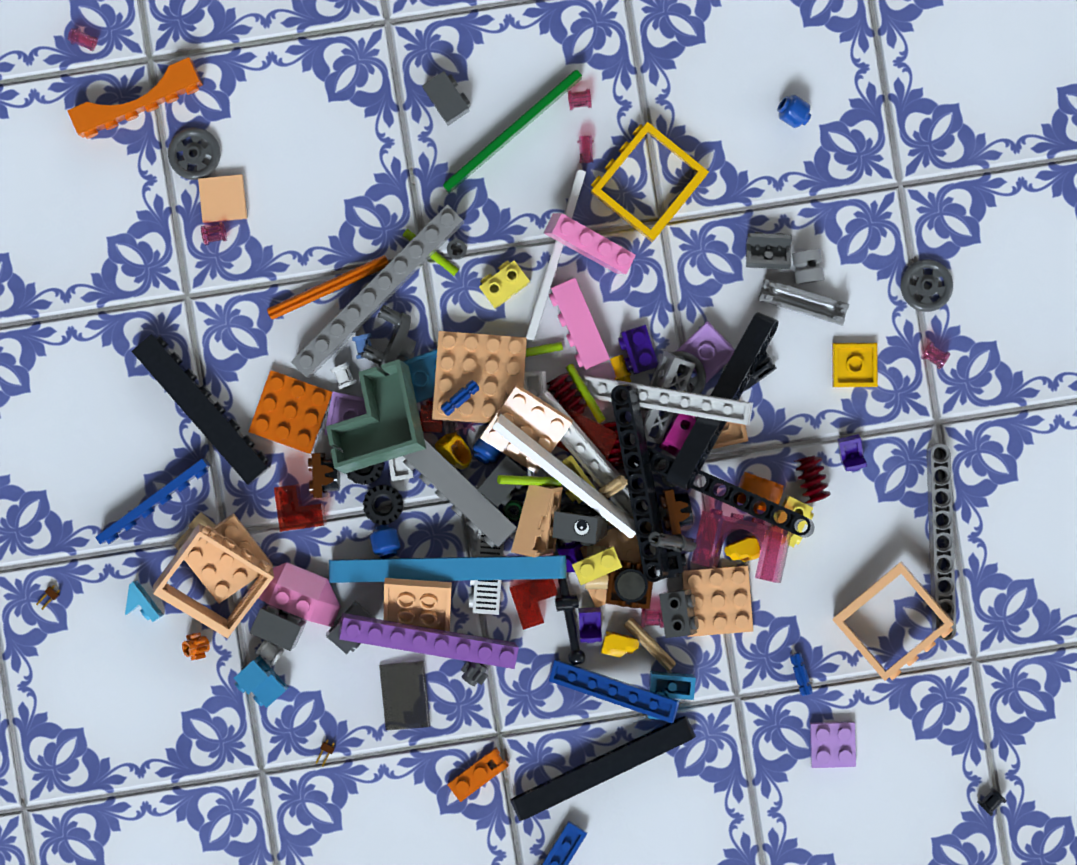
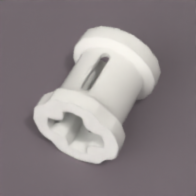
M349 362L331 369L339 383V390L357 383L349 370Z
M264 640L255 654L262 655L271 662V666H274L285 650L278 649L270 642Z

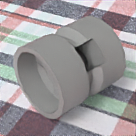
M820 249L792 253L793 266L797 267V270L794 272L796 284H807L825 280L823 268L819 266L822 262Z

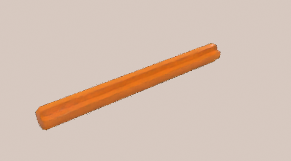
M381 256L267 309L268 315L271 319L278 318L374 274L389 264L386 256Z

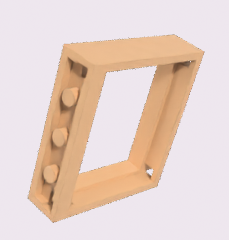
M199 523L153 584V594L222 636L229 638L272 581L274 573L270 563L265 560H258L248 549H240L230 538H223L212 527L208 525L203 526ZM200 537L260 573V576L227 619L167 584Z
M902 561L832 619L884 681L888 678L891 680L895 679L902 673L900 668L905 664L911 666L919 659L917 654L922 650L928 652L936 645L934 641L939 636L945 638L953 631L952 626L954 625V621ZM902 574L941 619L943 624L890 668L885 670L844 621Z

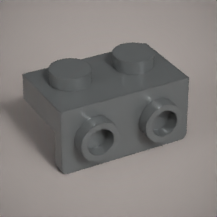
M749 233L746 240V267L790 269L792 235H785L783 233Z

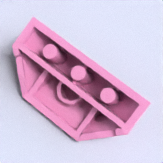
M288 562L273 568L274 578L258 599L305 620L329 627L334 625L341 606L328 578Z

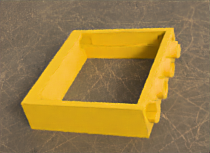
M647 122L644 126L640 124L633 132L635 137L630 143L626 141L619 150L621 155L617 160L612 158L604 169L607 172L604 176H598L591 184L593 187L591 194L649 241L653 242L708 175L709 171ZM647 133L697 172L651 230L602 191V188Z

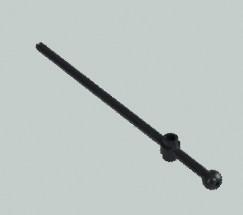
M559 538L556 540V548L553 555H559L557 550L560 547ZM567 578L558 579L561 598L555 599V606L557 612L564 611L571 647L568 659L572 665L582 664L585 662L586 655L579 647L573 609L579 608L577 595L570 596Z

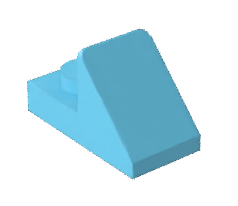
M138 580L129 584L125 615L130 614L139 606L142 608L140 610L142 615L147 620L151 619L152 622L164 615Z

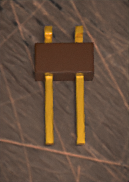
M53 585L52 587L49 586L44 591L46 594L37 602L36 605H38L47 595L51 597V599L41 608L42 610L52 601V599L56 600L60 596L59 592L61 590L59 589L58 591H56L53 589L55 585Z
M328 739L322 743L320 747L322 751L316 761L317 764L323 751L328 752L322 767L329 754H332L335 749V743L333 742L332 745L328 744Z

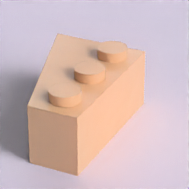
M528 486L511 549L512 553L538 557L555 552L557 538H552L554 511L561 507L563 487Z

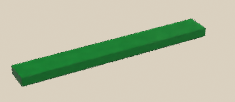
M574 70L443 184L444 189L451 193L582 80L581 73L578 70Z

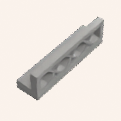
M664 350L649 386L669 389L671 386L676 385L677 390L684 391L696 364ZM679 365L687 366L684 374L678 377L676 372ZM640 407L646 440L660 445L674 413L666 412L665 415L660 417V410ZM658 425L659 431L656 437L650 436L649 433L652 427Z

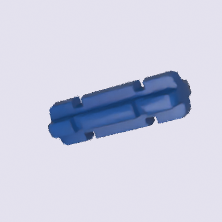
M471 380L466 384L465 388H461L454 394L449 402L446 401L441 405V410L444 414L449 416L454 412L455 408H459L466 402L471 394L474 395L479 391L478 384Z
M794 653L790 655L792 665H794L793 670L797 683L800 685V694L802 696L810 695L813 691L808 683L810 681L806 667L802 663L804 662L802 654Z

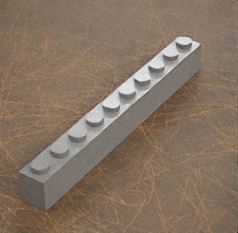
M447 204L291 363L306 378H311L465 223L463 219Z

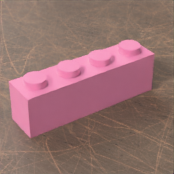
M553 213L544 231V234L616 274L626 275L636 254L562 213Z
M576 278L552 287V293L549 294L553 307L558 305L561 312L557 315L561 326H566L569 331L566 337L570 347L575 346L578 352L574 356L579 368L583 366L587 370L610 360Z

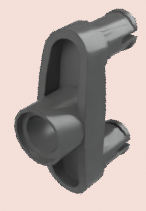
M386 305L381 307V313H378V318L394 324L395 327L386 350L382 352L366 344L363 348L364 352L361 353L362 358L364 357L378 364L379 368H381L382 364L395 361L398 355L409 358L416 345L415 340L407 337L411 316L404 312L399 313Z

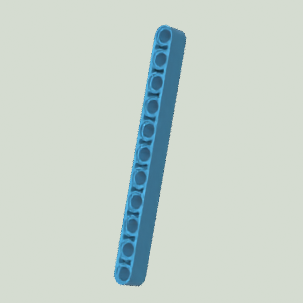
M544 555L538 557L329 560V582H384L385 578L424 581L567 578L566 555Z

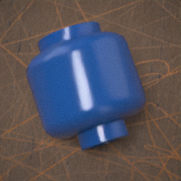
M796 95L784 97L777 108L779 119L793 128L806 125L811 118L809 113L810 104Z
M480 435L473 445L474 457L485 465L496 463L502 452L480 439Z
M387 524L377 526L375 528L376 531L370 535L373 553L380 556L381 559L397 555V551L401 548L398 531L395 528L388 527Z

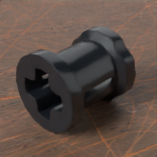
M994 787L990 789L991 792L983 800L977 801L990 816L993 815V811L1001 803L1007 802Z

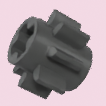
M467 661L461 668V671L464 672L461 677L474 687L477 683L482 685L488 677L485 673L488 668L484 664Z

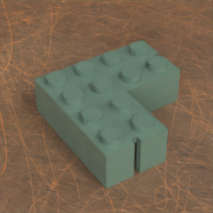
M400 359L382 364V370L376 366L358 372L367 414L326 426L329 444L334 447L331 449V454L336 470L346 474L426 449L409 366Z

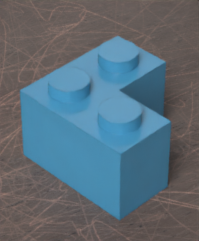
M260 655L234 677L235 685L242 693L246 692L249 695L252 692L254 700L260 706L264 705L266 708L289 688Z
M650 671L648 690L670 698L694 700L696 677L693 674ZM647 715V718L649 719H657L655 717Z

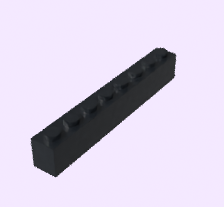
M154 334L148 336L131 352L245 483L251 485L270 468L268 465L270 460L262 451L258 453L254 449L255 443L248 435L243 436L239 431L241 427L233 418L230 420L224 414L226 412L225 408L218 401L214 403L210 398L211 392L204 385L200 387L195 381L197 376L189 368L186 370L181 365L183 360L176 352L171 353L167 349L169 344L161 335L158 337Z

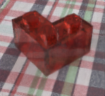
M299 484L274 488L280 532L327 525L324 503L302 506Z
M528 579L509 586L523 630L544 623L538 601L558 595L554 579Z

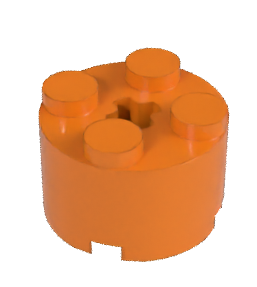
M745 471L738 484V487L778 505L784 491V485ZM739 495L737 502L744 504L746 502V495ZM761 503L757 507L761 511H766L767 508L765 503Z

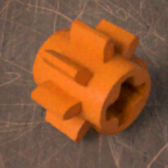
M200 632L186 635L187 640L182 643L184 655L191 657V660L206 658L205 652H208L210 649L207 637L201 636Z

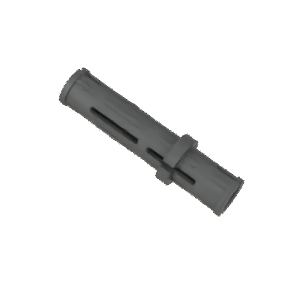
M652 532L649 536V542H652L650 545L671 548L675 552H682V550L693 552L697 547V543L694 542L695 539L686 538L682 534L674 536Z

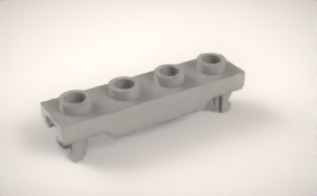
M764 279L758 298L759 301L841 326L844 324L845 315L849 308L847 303L768 279Z

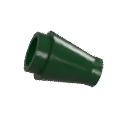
M517 500L508 501L503 507V515L511 522L519 521L523 504ZM517 506L518 512H512L510 507Z

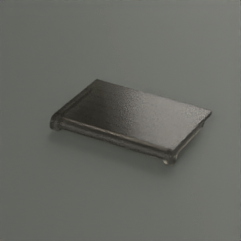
M424 660L379 665L386 730L430 727Z

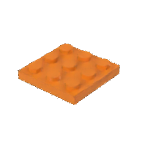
M270 370L248 432L311 454L330 404L332 392Z

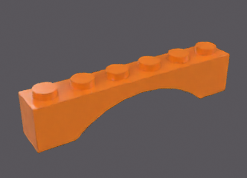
M188 57L168 66L164 76L157 85L136 100L118 105H100L85 102L67 111L77 134L82 138L90 139L97 136L98 131L105 128L106 130L113 129L119 125V122L125 119L126 121L136 119L141 112H152L158 109V105L164 102H175L179 99L178 96L182 94H193L199 91V87L203 86V83L193 61Z

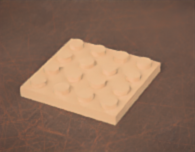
M439 331L432 419L489 424L516 384L524 388L526 337ZM471 380L475 381L479 386V391L474 395L471 394L470 398L459 408H455L454 412L449 416L445 415L441 410V405L446 401L449 402L450 398L461 388H465L466 384Z

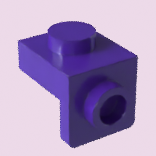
M859 434L837 439L840 460L845 471H858L861 468L867 467Z
M572 541L571 543H564L557 549L559 555H566L567 572H575L572 564L584 559L580 550L584 545H581V542Z
M601 607L578 608L580 642H601Z

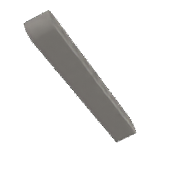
M932 444L926 453L931 596L939 605L943 602L948 604L946 613L954 621L953 631L945 638L942 636L938 638L949 641L956 635L951 453L945 444ZM938 447L943 450V456L939 460L934 457V451ZM939 469L944 473V478L940 482L936 481L934 477L935 472ZM941 491L945 498L942 503L938 504L935 496ZM939 514L945 516V522L941 526L936 523V517ZM940 536H944L946 544L939 548L937 539ZM945 558L947 565L944 569L940 570L937 563L939 559ZM946 580L947 588L945 591L940 592L938 584L940 581ZM932 610V631L934 632L943 622Z

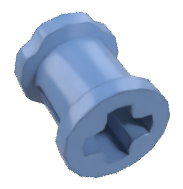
M371 333L352 337V341L355 342L357 348V359H363L361 353L364 352L363 348L366 344L372 347L370 341Z

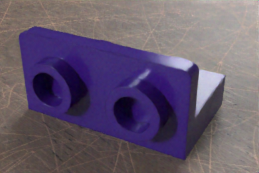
M646 325L620 333L621 337L618 338L621 350H626L628 358L624 359L628 372L632 371L634 375L657 367L658 362Z

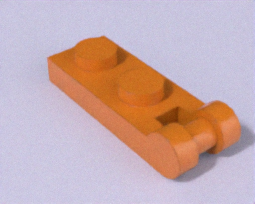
M497 747L447 783L460 802L509 766V763L499 755L500 751ZM490 760H493V762L496 764V766L492 769L488 765V762Z

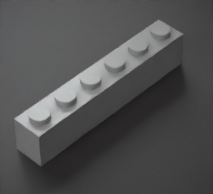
M426 440V449L403 456L405 458L403 463L411 471L416 469L421 474L419 478L427 486L432 484L437 489L434 493L442 501L448 499L453 504L451 509L459 517L463 514L469 520L467 525L475 532L480 530L485 535L483 540L491 548L495 545L499 549L517 530L513 523Z

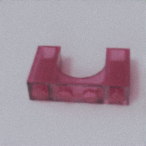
M710 508L709 512L702 511L696 538L697 547L693 552L691 563L717 568L722 545L726 537L736 530L744 529L756 537L760 546V556L755 578L781 583L792 535L791 532L775 525H765V521L752 517V521L743 520L744 515L731 513L729 517L722 515V510Z

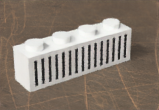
M480 530L474 531L473 541L477 542V550L472 551V557L503 556L504 543L499 549L495 545L491 548L483 540L485 535ZM470 580V585L474 586V594H469V607L473 608L472 613L499 615L502 580Z

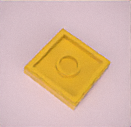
M832 343V387H878L877 343Z

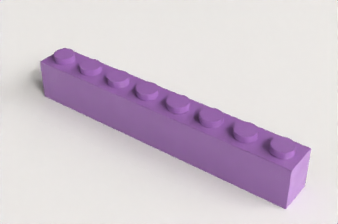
M342 613L338 632L339 640L515 669L519 650L515 642Z

